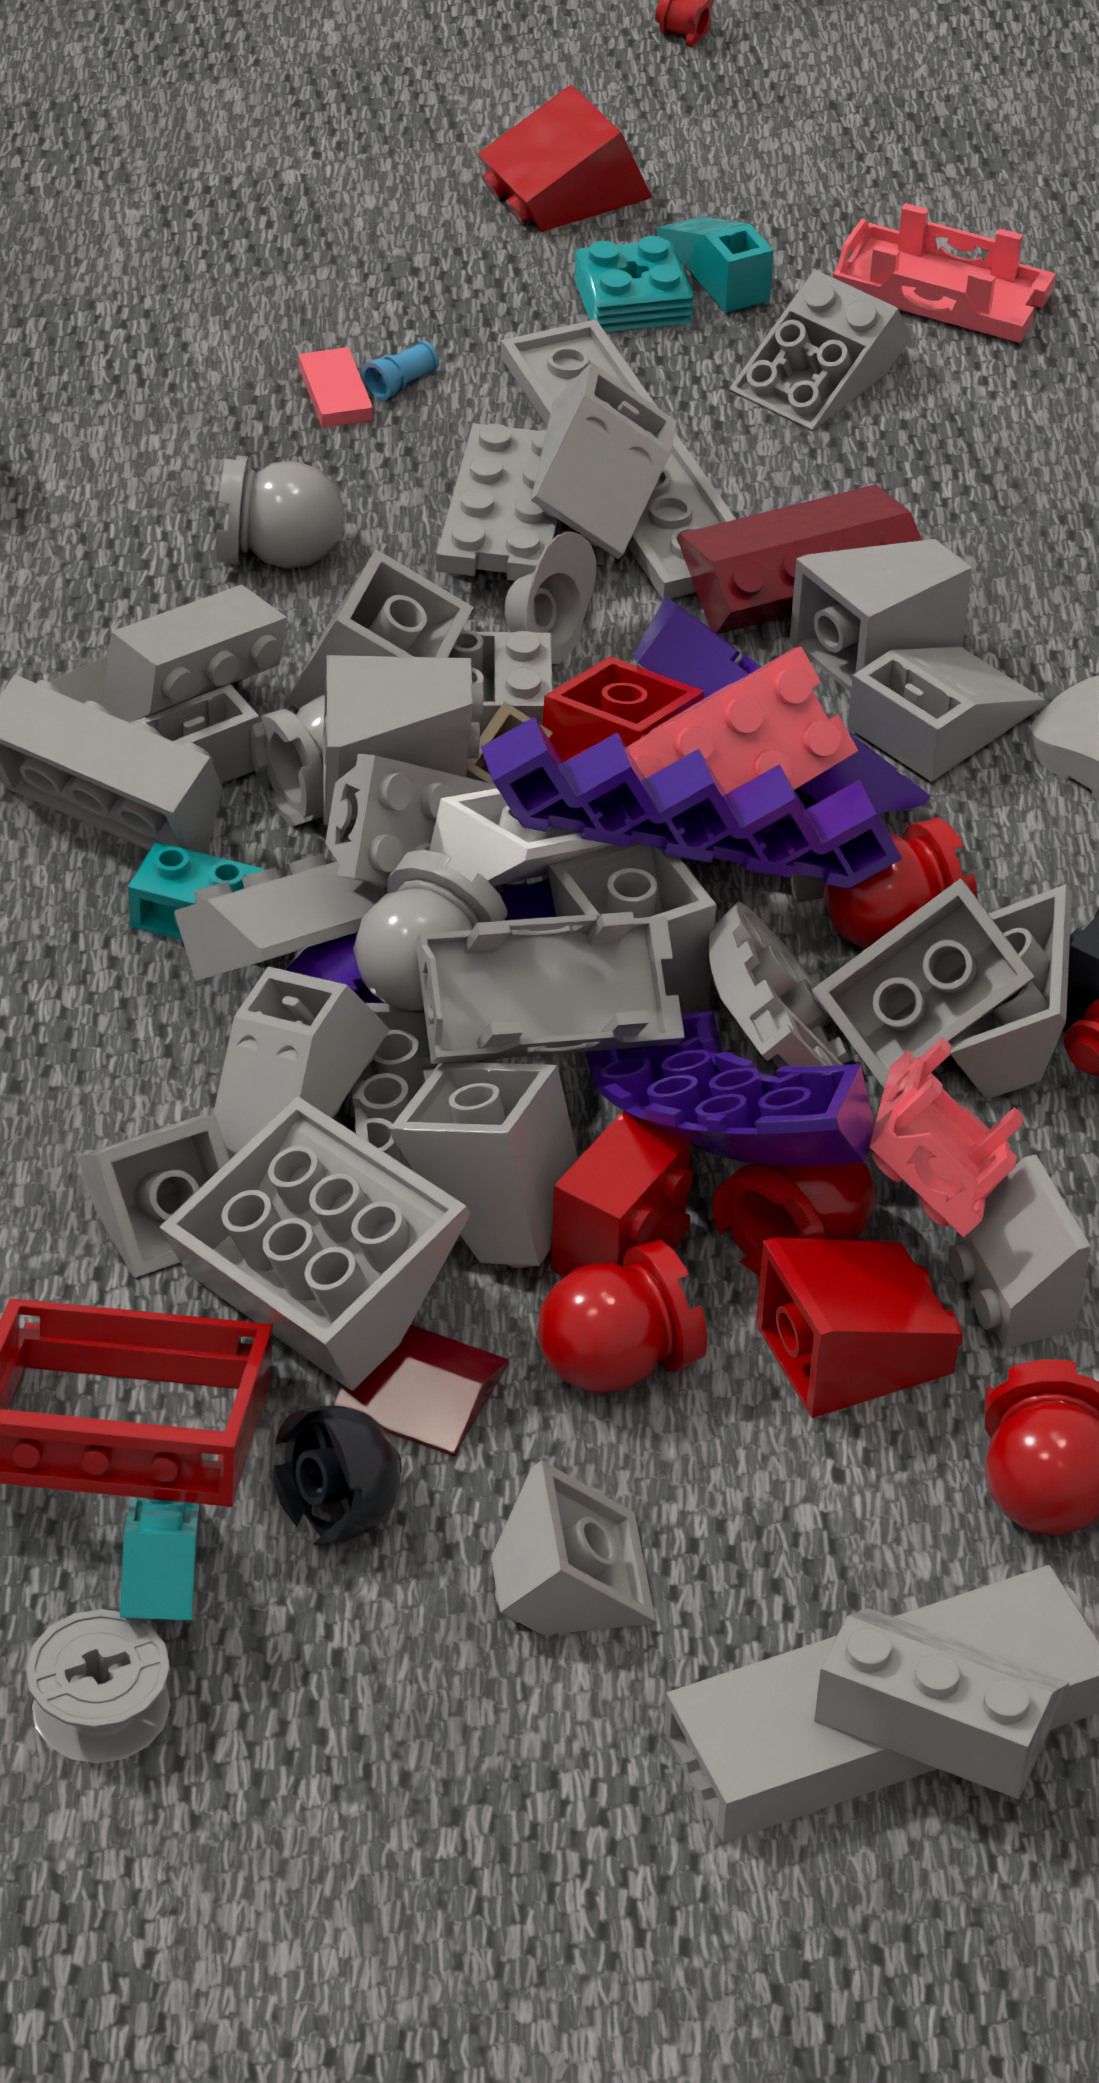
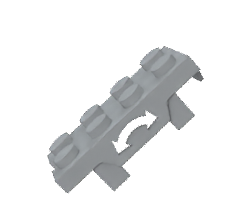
M472 424L436 554V572L448 573L449 576L459 577L460 574L475 576L476 569L507 573V580L516 581L518 578L535 571L545 547L557 535L562 533L564 522L547 515L540 506L531 501L547 430L511 428L501 424Z
M358 754L356 766L335 782L325 844L339 863L337 876L373 883L375 886L387 888L388 877L407 852L423 849L429 850L441 798L496 789L497 787L495 784L376 755ZM349 786L360 790L355 793L358 803L357 819L352 832L348 835L351 841L340 843V830H346L352 816L351 801L346 799ZM527 879L522 884L505 883L493 887L500 893L525 886Z
M633 912L601 914V916L591 914L477 923L472 930L419 934L415 941L431 1064L676 1045L685 1038L679 996H666L662 966L668 965L673 959L667 916L634 918Z

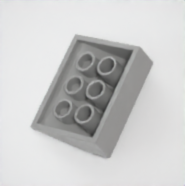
M297 1096L159 1228L185 1271L191 1277L254 1322L273 1324V1335L353 1391L401 1343L471 1213L465 1204Z

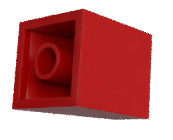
M572 84L478 153L487 171L481 177L492 195L497 200L506 196L508 198L506 204L515 218L522 225L530 220L541 232L652 198L622 132Z
M780 1237L763 1241L756 1327L811 1418L935 1380L955 1372L957 1351L963 1343L960 1323L951 1310H944L933 1293L928 1272L921 1264L915 1265L901 1242Z

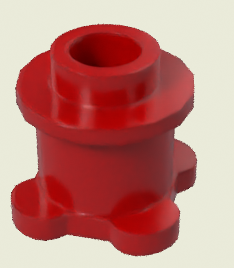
M659 0L655 12V21L659 23L660 32L668 35L669 32H674L686 36V46L693 48L711 28V8L714 0Z

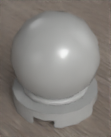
M227 455V459L224 460L219 503L229 504V515L226 514L224 530L217 529L216 532L217 562L240 565L242 552L247 553L250 549L264 563L290 569L310 566L331 552L345 520L344 510L336 485L319 468L297 461L271 463L256 473L250 469V458L248 456Z
M325 695L319 696L300 707L296 715L284 708L261 716L263 721L253 724L251 727L250 749L256 775L267 771L271 786L278 796L268 801L292 827L318 819L324 813L323 723Z
M424 849L407 852L388 877V894L382 897L362 917L353 950L361 979L371 993L384 1003L398 1009L412 1012L424 1010L415 942L419 934L472 930L477 923L504 921L507 917V909L500 894L487 879L477 873L471 882L459 872L446 867L452 857L444 853Z

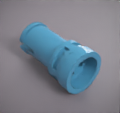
M422 341L394 356L385 355L379 359H374L364 364L361 370V378L365 389L382 401H386L396 393L404 390L407 383L429 372L436 371L439 367L438 354L429 342Z

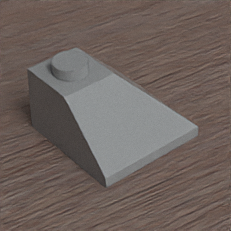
M542 1460L531 1467L491 1556L496 1584L495 1598L500 1613L504 1614L511 1621L521 1623L542 1635L655 1623L656 1619L635 1512Z

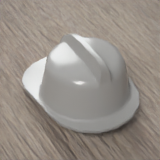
M565 532L557 535L545 547L535 571L518 578L509 588L505 600L507 632L551 633L552 664L555 665L560 664L578 644L582 623L595 585L597 575L596 557L590 542L582 534Z

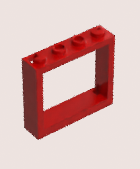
M10 1298L0 1320V1484L233 1507L269 1389L273 1324ZM20 1315L40 1316V1323L25 1322L24 1327L20 1328ZM241 1336L255 1338L253 1344L241 1343ZM25 1368L238 1389L225 1432L8 1410ZM203 1453L219 1455L218 1460H204Z

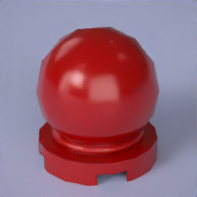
M937 817L908 825L902 838L891 835L902 860L849 889L826 884L823 898L834 928L846 941L867 949L960 878L978 900L975 876L971 874L963 877L960 863L954 852V849L964 847L949 823Z
M867 1158L864 1163L818 1166L757 1163L742 1166L715 1189L712 1211L716 1229L720 1236L729 1230L735 1243L747 1255L739 1263L760 1277L763 1241L775 1237L856 1240L871 1221L876 1202L877 1186Z
M662 1240L639 1244L628 1248L623 1257V1266L615 1263L578 1266L553 1285L541 1306L536 1334L549 1369L571 1385L591 1394H602L629 1390L648 1378L658 1361L667 1371L678 1372L689 1368L694 1361L704 1358L707 1351L708 1336L702 1306H698L689 1310L685 1294L678 1282V1279L689 1276V1273L675 1251Z
M1040 1359L1008 1369V1381L997 1386L995 1389L989 1386L985 1391V1430L990 1437L985 1462V1477L990 1496L1007 1518L1028 1533L1063 1536L1087 1528L1099 1518V1382L1092 1377L1078 1374L1076 1362L1069 1360Z

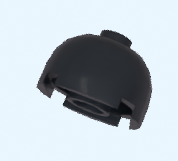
M319 1406L302 1409L286 1418L278 1431L275 1445L286 1443L284 1452L285 1464L273 1466L274 1483L280 1505L294 1525L298 1526L304 1514L320 1536L313 1543L318 1546L345 1542L374 1530L386 1519L394 1507L402 1472L400 1455L383 1426L371 1415L345 1406ZM341 1501L346 1512L338 1522L332 1523L312 1515V1505Z

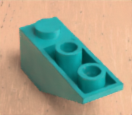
M700 216L657 227V234L673 243L679 260L725 313L770 301L774 250L751 224Z
M147 1498L131 1499L123 1539L120 1618L192 1620L199 1504Z

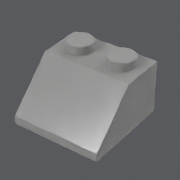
M216 1115L193 1117L78 1156L94 1208L134 1278L180 1263L159 1227L230 1160Z
M1037 1155L1027 1156L1016 1164V1167L1002 1179L986 1198L982 1221L964 1238L956 1231L954 1245H951L948 1250L950 1268L953 1276L959 1283L967 1282L975 1295L974 1305L980 1324L986 1330L993 1328L1005 1349L1077 1329L1091 1245Z

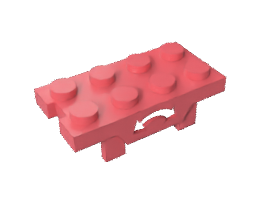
M907 203L904 204L901 210L899 231L872 223L868 224L867 220L861 219L843 244L833 278L889 303L899 310L1021 343L1032 326L1034 307L1043 308L1055 287L1056 273L1019 264L1022 234L999 228L995 239L940 224L927 223L929 209ZM935 236L950 238L947 243L958 250L973 251L978 246L988 250L989 253L985 261L982 257L976 259L962 258L948 252L942 246L938 249ZM849 251L853 252L849 260H847Z
M802 646L791 649L748 676L723 687L652 729L645 737L627 747L645 778L700 749L726 794L779 764L793 788L796 789L859 751L839 714L827 717L812 688L819 685L821 681Z
M942 1037L921 1057L916 1058L907 1050L890 1066L869 1147L874 1151L872 1153L873 1160L886 1176L895 1182H900L903 1179L921 1196L919 1198L921 1207L935 1223L941 1227H947L950 1224L964 1238L982 1221L986 1198L1002 1179L1016 1167L1017 1156L1010 1150V1144L1006 1140L1022 1126L1023 1115L1014 1107L989 1129L966 1106L962 1108L942 1088L943 1084L931 1073L950 1054L951 1045Z

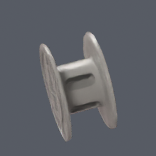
M98 1609L74 1613L49 1626L32 1645L25 1668L29 1692L34 1698L32 1710L35 1728L52 1749L70 1759L91 1763L121 1760L148 1747L165 1727L171 1706L166 1685L170 1665L166 1645L151 1625L138 1618H120V1612Z

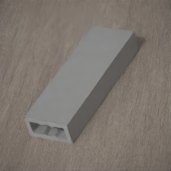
M1050 1565L894 1616L900 1620L1069 1682L1068 1693L1051 1729L1099 1713V1641L1085 1621L1083 1608L1078 1596L1071 1588L1065 1589ZM837 1636L666 1692L664 1733L723 1843L938 1769L814 1721L820 1668Z

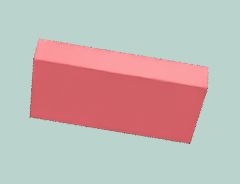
M349 347L298 354L299 370L322 428L373 421V406Z

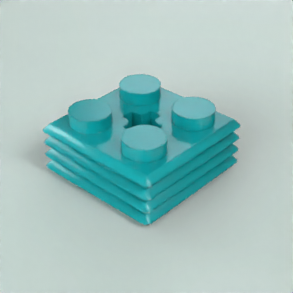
M647 236L642 238L639 243L619 245L610 241H597L591 244L589 248H580L575 251L577 259H575L576 268L574 270L576 276H574V280L589 320L596 319L605 332L689 324L692 322L690 315L693 313L691 309L693 302L691 298L694 295L671 241L659 236Z

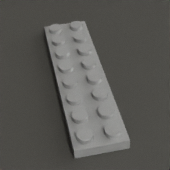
M596 319L501 340L502 360L547 427L553 401L591 362L657 407ZM676 433L674 434L671 454L627 545L663 600L666 597L671 599L696 593L677 541V536L680 533L736 520Z

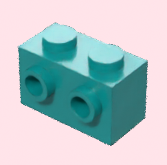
M155 842L128 885L130 927L182 940L174 910L196 904L194 891L229 881L231 891L236 892L245 889L242 877L267 869Z

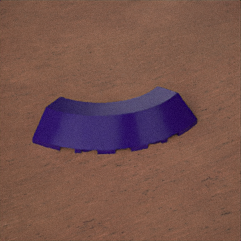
M668 597L660 605L632 656L637 663L649 671L703 690L704 699L762 667L745 654L737 663L735 660L740 655V652L734 646ZM850 732L849 734L859 751L799 787L820 802L860 780L878 813L924 806L931 797L911 779L896 771L897 768L871 750Z
M713 1011L681 1015L685 1038L676 1045L586 1052L592 1082L602 1096L616 1107L658 1128L691 1141L692 1146L702 1151L743 1162L789 1166L864 1163L870 1151L869 1146L874 1123L861 1064L818 1067L783 1066L776 1071L777 1076L760 1074L755 1067L754 1061L738 1057L727 1051L722 1052Z

